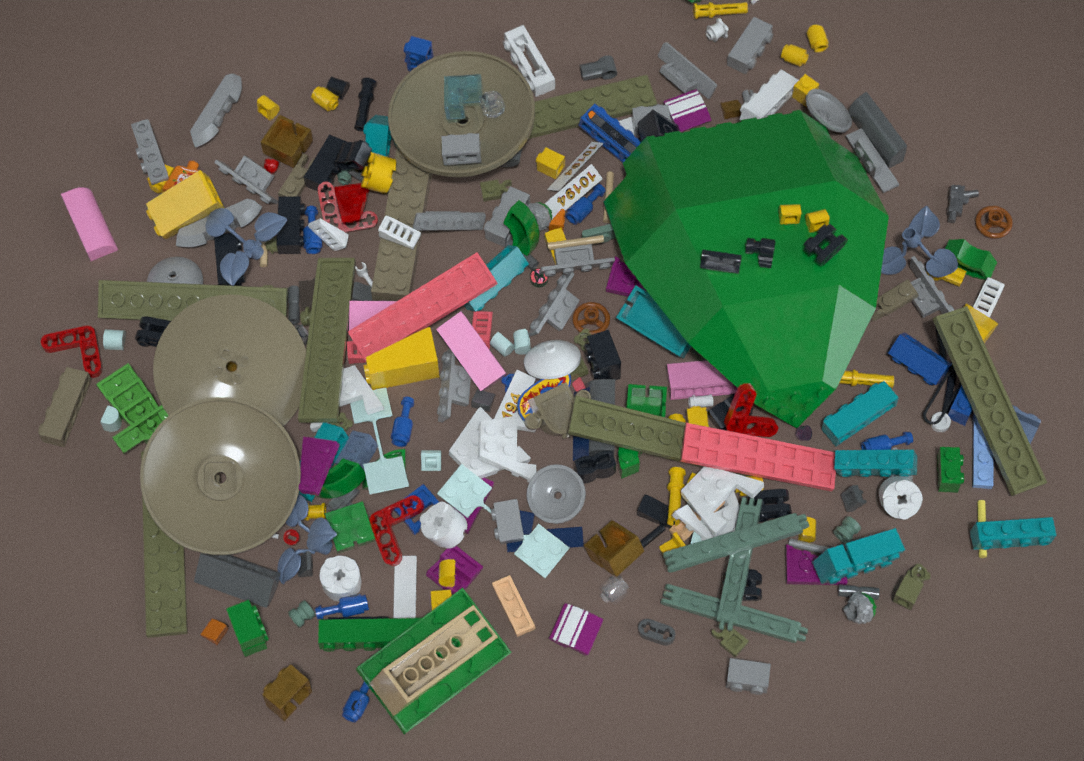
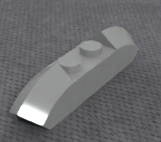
M235 74L225 75L190 130L195 147L205 144L219 131L217 127L222 124L226 112L228 113L231 110L232 104L236 103L240 97L242 89L240 76Z
M245 199L225 208L231 211L234 216V221L229 227L233 230L237 227H244L258 215L262 206L254 200ZM207 217L180 228L177 234L176 246L196 247L206 244L208 240H214V237L210 236L205 228Z

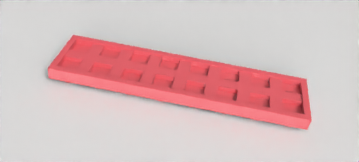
M477 252L349 330L348 333L366 361L367 356L429 327L497 285V281Z
M691 423L685 424L680 462L816 489L834 490L836 477L835 452Z

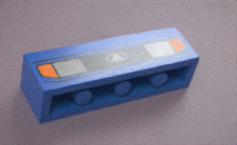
M596 104L580 118L578 126L597 142L603 143L602 146L621 162H624L642 142L630 130H626L621 126L617 119L609 116L604 108Z

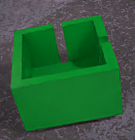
M628 384L627 408L665 417L667 387L650 386L649 397H645L646 385Z
M363 501L325 513L326 520L337 534L332 538L337 554L354 549L353 542L357 541L358 547L375 542Z
M247 600L226 608L244 657L267 649L265 642L269 641L256 605L251 606L250 601Z

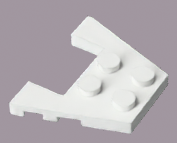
M356 366L344 368L340 406L363 399L368 415L384 410L382 403ZM323 422L311 423L310 428L312 432H316Z
M481 407L478 408L449 450V455L459 466L461 464L464 465L480 479L504 470L478 459L479 423L492 419ZM518 446L517 462L529 463L531 458Z
M519 415L481 421L478 433V459L496 468L506 469L512 472V475L516 477L521 476L527 479V482H530L536 473V465L517 462V430L535 432L536 429H528Z
M704 466L681 490V495L693 511L697 512L701 517L704 525L709 527L712 535L716 537L727 526V521L715 514L714 511L735 489H739L746 495L754 498L764 488V482Z
M734 491L725 500V504H723L725 507L715 512V514L727 521V526L718 536L733 532L736 529L740 506ZM688 504L672 514L676 520L680 519L684 522L688 530H693L701 536L702 541L714 537L709 527L705 526L697 518Z

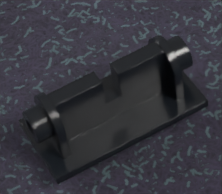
M702 250L700 268L739 274L742 257L738 254Z

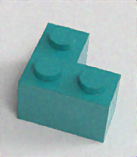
M375 115L364 125L365 142L372 148L371 152L389 157L392 136L389 129L388 116Z

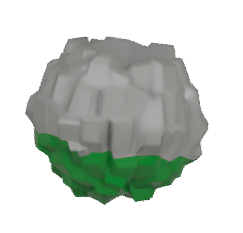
M541 202L529 203L528 207L537 220L539 231L547 229L552 220V210H550L548 205Z
M854 592L848 601V605L843 610L849 621L865 624L870 622L875 616L877 606L871 596L866 593Z

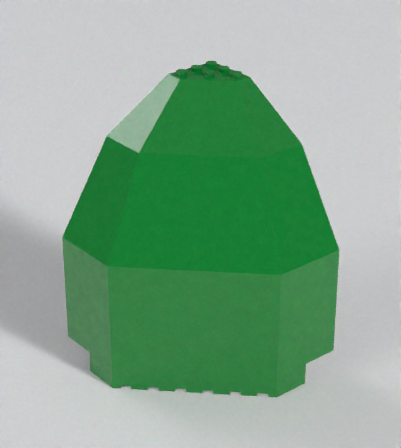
M795 110L784 115L782 113L767 115V118L761 119L756 117L744 119L739 123L733 124L731 122L716 124V127L706 128L704 126L693 128L688 132H670L660 137H646L623 162L627 176L603 201L625 264L684 339L737 388L745 383L751 384L756 391L754 403L757 406L798 428L836 390L876 309L889 219L888 213L858 157L831 139L826 127L801 110ZM800 204V223L780 224L779 206ZM826 209L830 217L829 224L837 229L834 235L838 237L842 234L848 239V242L832 259L821 267L815 262L817 254L814 253L812 256H809L804 252V243L810 237L814 238L818 234V231L809 233L805 215ZM748 238H754L756 241H760L762 238L776 239L771 268L759 267L758 253H746ZM827 241L821 248L824 250L831 242ZM702 250L741 255L739 274L700 268Z

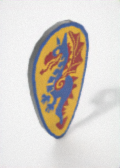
M568 374L556 379H541L526 389L517 401V411L522 421H525L528 415L534 414L529 405V399L565 382L570 387L571 375Z

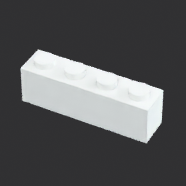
M780 70L776 75L773 74L767 84L764 83L759 92L754 93L750 101L742 105L740 120L755 117L757 119L767 118V115L775 114L792 97L794 85L799 80L783 70Z

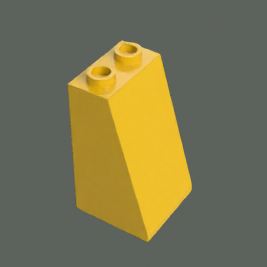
M199 170L146 203L148 210H146L147 215L151 220H154L156 224L154 229L157 235L165 239L178 234L180 228L209 216L214 210L224 208L210 177L202 170Z
M430 327L367 356V364L363 365L366 382L371 384L372 390L440 377Z

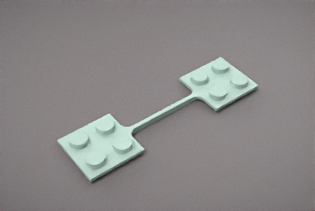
M386 387L373 390L384 407L382 411L368 415L363 399L350 403L354 424L366 421L373 423L380 453L378 461L363 464L369 494L409 487L402 456L386 459L382 453L376 421L392 416Z
M461 464L437 495L467 518L477 507H483L491 514V509L484 504L483 500L492 487ZM538 524L531 534L524 535L525 540L514 555L542 577L546 578L569 550V547Z

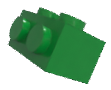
M940 447L938 451V492L958 493L961 484H964V473H961L964 457L960 455V447Z

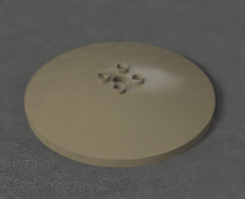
M475 51L446 53L418 65L399 83L393 93L388 110L390 133L400 153L418 168L446 177L479 175L503 165L524 146L531 134L535 121L534 97L525 77L505 60ZM462 119L468 120L465 124L459 123ZM479 133L481 163L444 165L442 136Z
M228 294L209 297L181 311L164 330L158 342L153 362L156 393L168 416L177 409L197 400L229 397L259 406L271 414L284 427L295 415L300 405L306 349L293 324L285 315L271 305L243 295ZM233 362L237 365V369L234 372H229L226 369V365Z
M229 397L197 400L170 414L161 422L150 437L144 450L140 468V484L144 503L151 518L163 533L174 542L189 550L220 556L251 550L263 544L277 533L287 521L295 506L299 494L301 476L296 448L284 427L271 414L259 406ZM217 473H223L226 476L224 483H217L214 477Z

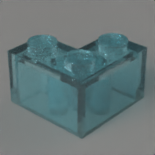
M481 74L444 76V108L447 120L465 119V103L483 102L481 97L483 95Z

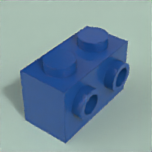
M411 36L409 42L405 43V63H407L408 71H412L418 65L433 58L432 41Z

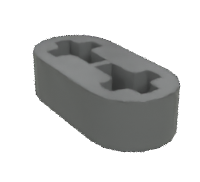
M644 619L639 623L638 633L643 639L665 646L671 645L674 642L675 630L671 626L651 619ZM649 625L650 630L648 633H645L644 628ZM669 632L670 637L667 640L663 639L662 634Z

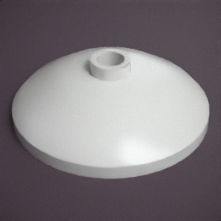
M549 340L537 344L526 354L524 366L526 371L533 377L556 379L570 374L579 366L581 353L577 346L568 341Z

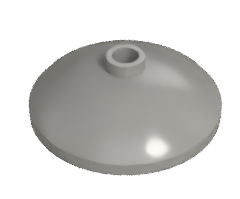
M812 89L807 93L806 105L814 120L826 127V129L834 132H846L851 127V116L836 97L821 89Z
M170 257L158 262L151 269L147 282L203 284V275L198 265L192 260L184 257Z
M549 465L540 469L531 478L527 488V501L532 512L539 519L553 524H560L573 519L581 511L586 497L585 485L581 477L573 469L564 465ZM558 492L562 494L560 499L555 498Z

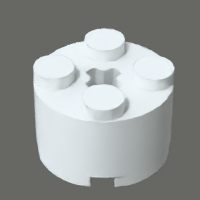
M889 477L881 484L879 489V500L882 507L894 518L906 520L913 516L919 510L923 500L920 489L908 477ZM900 495L903 496V498L898 499L897 496Z
M443 501L430 507L420 517L422 533L439 547L452 548L458 545L464 538V530H467L465 517Z
M345 556L331 557L326 559L320 570L322 588L325 594L334 601L339 602L340 598L357 595L361 589L360 571L353 559Z

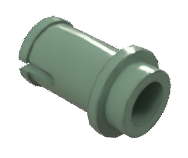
M341 171L337 176L338 182L347 185L351 182L352 175L348 171Z

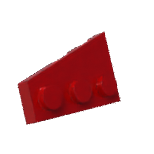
M361 183L334 187L342 223L361 220L370 190L361 187Z

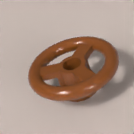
M999 206L982 208L975 219L979 232L993 239L1006 236L1011 231L1013 225L1011 215ZM988 212V222L982 226L981 218ZM1003 217L1006 218L1007 223L1002 222ZM992 227H1000L1004 229L1002 232L999 233L988 232V230Z
M586 302L575 310L573 324L579 332H582L584 329L582 326L586 324L598 326L599 329L589 330L592 335L605 331L608 328L610 314L603 305L596 302ZM585 309L584 319L578 321L580 312ZM598 309L604 314V323L599 320Z

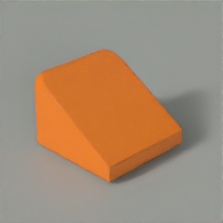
M561 209L549 223V231L562 228L564 232V209Z
M212 618L200 635L218 645L229 629L226 624Z

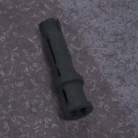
M372 78L361 79L362 88L358 94L360 101L354 125L356 131H364L370 103L374 100L373 91L377 82Z

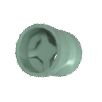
M846 516L842 520V525L837 526L833 532L841 542L846 544L852 540L853 534H858L861 526L852 517Z
M305 600L299 603L297 610L291 609L288 611L290 618L298 628L305 624V620H311L316 616Z

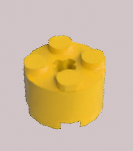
M371 152L367 160L369 162L368 166H364L362 170L363 179L361 187L384 194L388 193L393 181L391 179L392 173L396 169V159Z

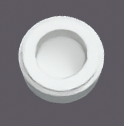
M943 412L935 413L931 421H937ZM945 413L942 420L938 424H931V427L936 432H945L950 427L951 419Z

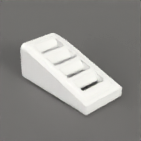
M389 216L384 217L378 229L379 237L414 249L421 235V232ZM402 232H405L403 238H401ZM409 235H413L411 240L407 241Z
M322 219L308 224V227L334 251L346 247L349 237L347 233Z
M988 277L973 308L990 318L1005 285ZM984 293L990 294V295L994 296L995 298H992V297H990V296H988V295H986V294H984ZM981 300L991 303V305L982 302ZM978 306L987 309L988 312L979 309Z

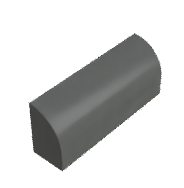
M867 92L863 93L852 103L849 114L857 128H862L887 167L891 168L904 161L907 145Z
M598 379L585 384L586 388L590 387L591 399L615 405V379ZM589 439V456H594L602 451H612L614 456V445Z
M200 553L194 582L267 608L275 595L281 573L231 555L220 556Z

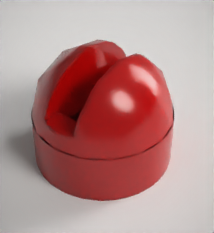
M265 159L264 169L270 173H275L278 170L279 162L274 159Z
M289 529L284 533L283 539L286 544L294 546L300 541V535L296 530ZM290 535L297 539L296 541L288 539V536Z

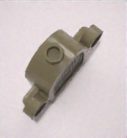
M567 382L528 400L534 414H530L525 418V426L530 430L541 427L545 433L552 436H562L563 439L572 435L568 434L574 398L577 395L591 399V395L587 390H580L573 397Z

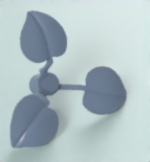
M928 206L922 208L913 218L910 226L903 231L902 236L905 240L902 243L903 252L898 247L893 246L884 249L881 274L893 275L904 269L907 264L904 258L907 246L910 248L920 246L926 255L931 258L926 264L927 272L931 276L943 277L957 270L958 261L950 250L938 249L933 256L921 242L923 236H933L940 227L937 216Z
M219 208L209 214L205 228L210 236L219 237L227 229L243 243L245 252L228 253L220 264L221 274L230 285L234 286L236 281L247 270L249 258L257 260L262 257L264 249L261 247V242L272 239L287 222L285 217L271 212L261 215L254 226L257 231L254 234L256 241H245L229 227L234 221L231 211Z
M299 494L286 524L294 527L298 523L301 528L309 533L307 539L308 549L294 551V549L288 548L283 552L277 567V572L281 573L279 580L282 584L293 578L299 571L301 566L300 553L310 551L311 554L318 552L327 555L332 549L331 539L337 535L325 518L316 519L310 526V529L302 523L301 520L305 519L308 514V503Z

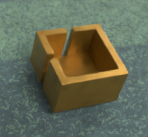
M279 115L261 140L263 154L294 168L302 157V152L305 153L313 142L311 129L299 123L294 125L293 120Z
M613 520L600 530L607 546L606 548L598 534L584 544L591 561L601 568L604 567L607 572L615 577L620 575L645 552L638 536Z
M291 664L287 668L281 669L277 675L278 678L273 683H268L262 693L266 706L284 722L297 709L290 700L293 699L301 705L312 693L309 680Z

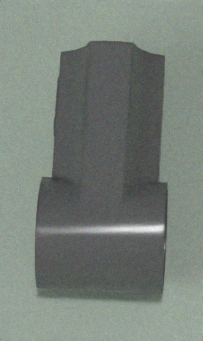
M609 55L601 57L596 62L580 65L583 81L599 77L607 80L616 77L618 74L614 59Z

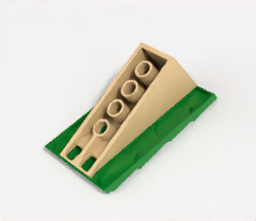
M461 588L359 665L356 671L387 710L402 733L406 734L512 652L470 596Z

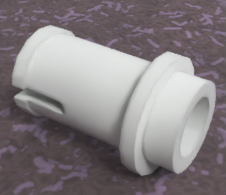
M712 394L696 397L692 395V397L688 398L689 408L693 406L713 407Z

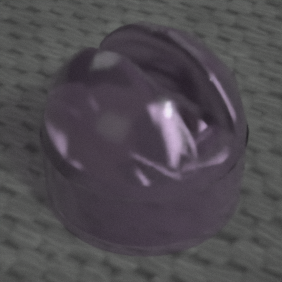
M808 425L799 426L795 432L796 438L801 441H809L812 438L811 427Z

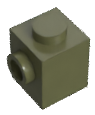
M905 575L893 602L912 610L924 584L914 576L909 577Z

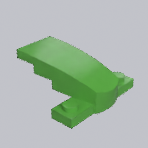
M129 363L96 384L109 404L117 409L122 420L129 426L112 437L123 454L142 442L147 444L155 429L168 417L162 405L158 407L151 393L148 392Z

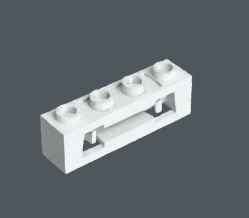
M524 25L505 32L504 48L506 51H510L512 62L518 65L519 72L527 80L535 97L554 90L555 78ZM525 47L527 49V55L536 69V71H534V75L532 74V68L529 62L523 54V51H525Z

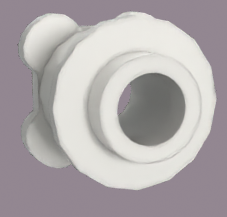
M721 18L716 19V24L706 27V36L709 40L716 42L721 36L724 38L728 37V27L722 22Z

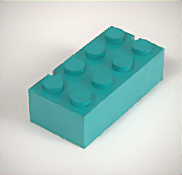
M635 285L627 298L628 301L633 303V306L631 307L624 303L616 318L684 359L691 345L684 339L650 294Z
M894 528L846 543L847 551H845L843 544L829 548L813 561V565L821 583L829 582L831 585L841 581L843 577H847V579L856 577L862 571L864 574L870 573L878 566L886 568L892 565V561L900 558L899 555L905 551L897 529Z

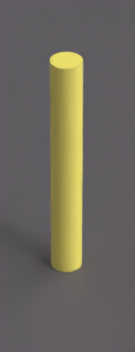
M979 500L977 501L978 522H986L985 501ZM979 549V557L986 558L987 550Z

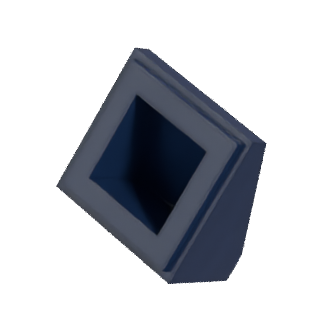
M520 510L523 534L529 535L533 529L535 514Z

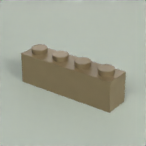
M66 367L65 372L60 375L58 389L54 390L52 395L53 401L51 406H48L46 409L44 423H41L39 426L38 434L43 442L65 448L92 381L88 372Z

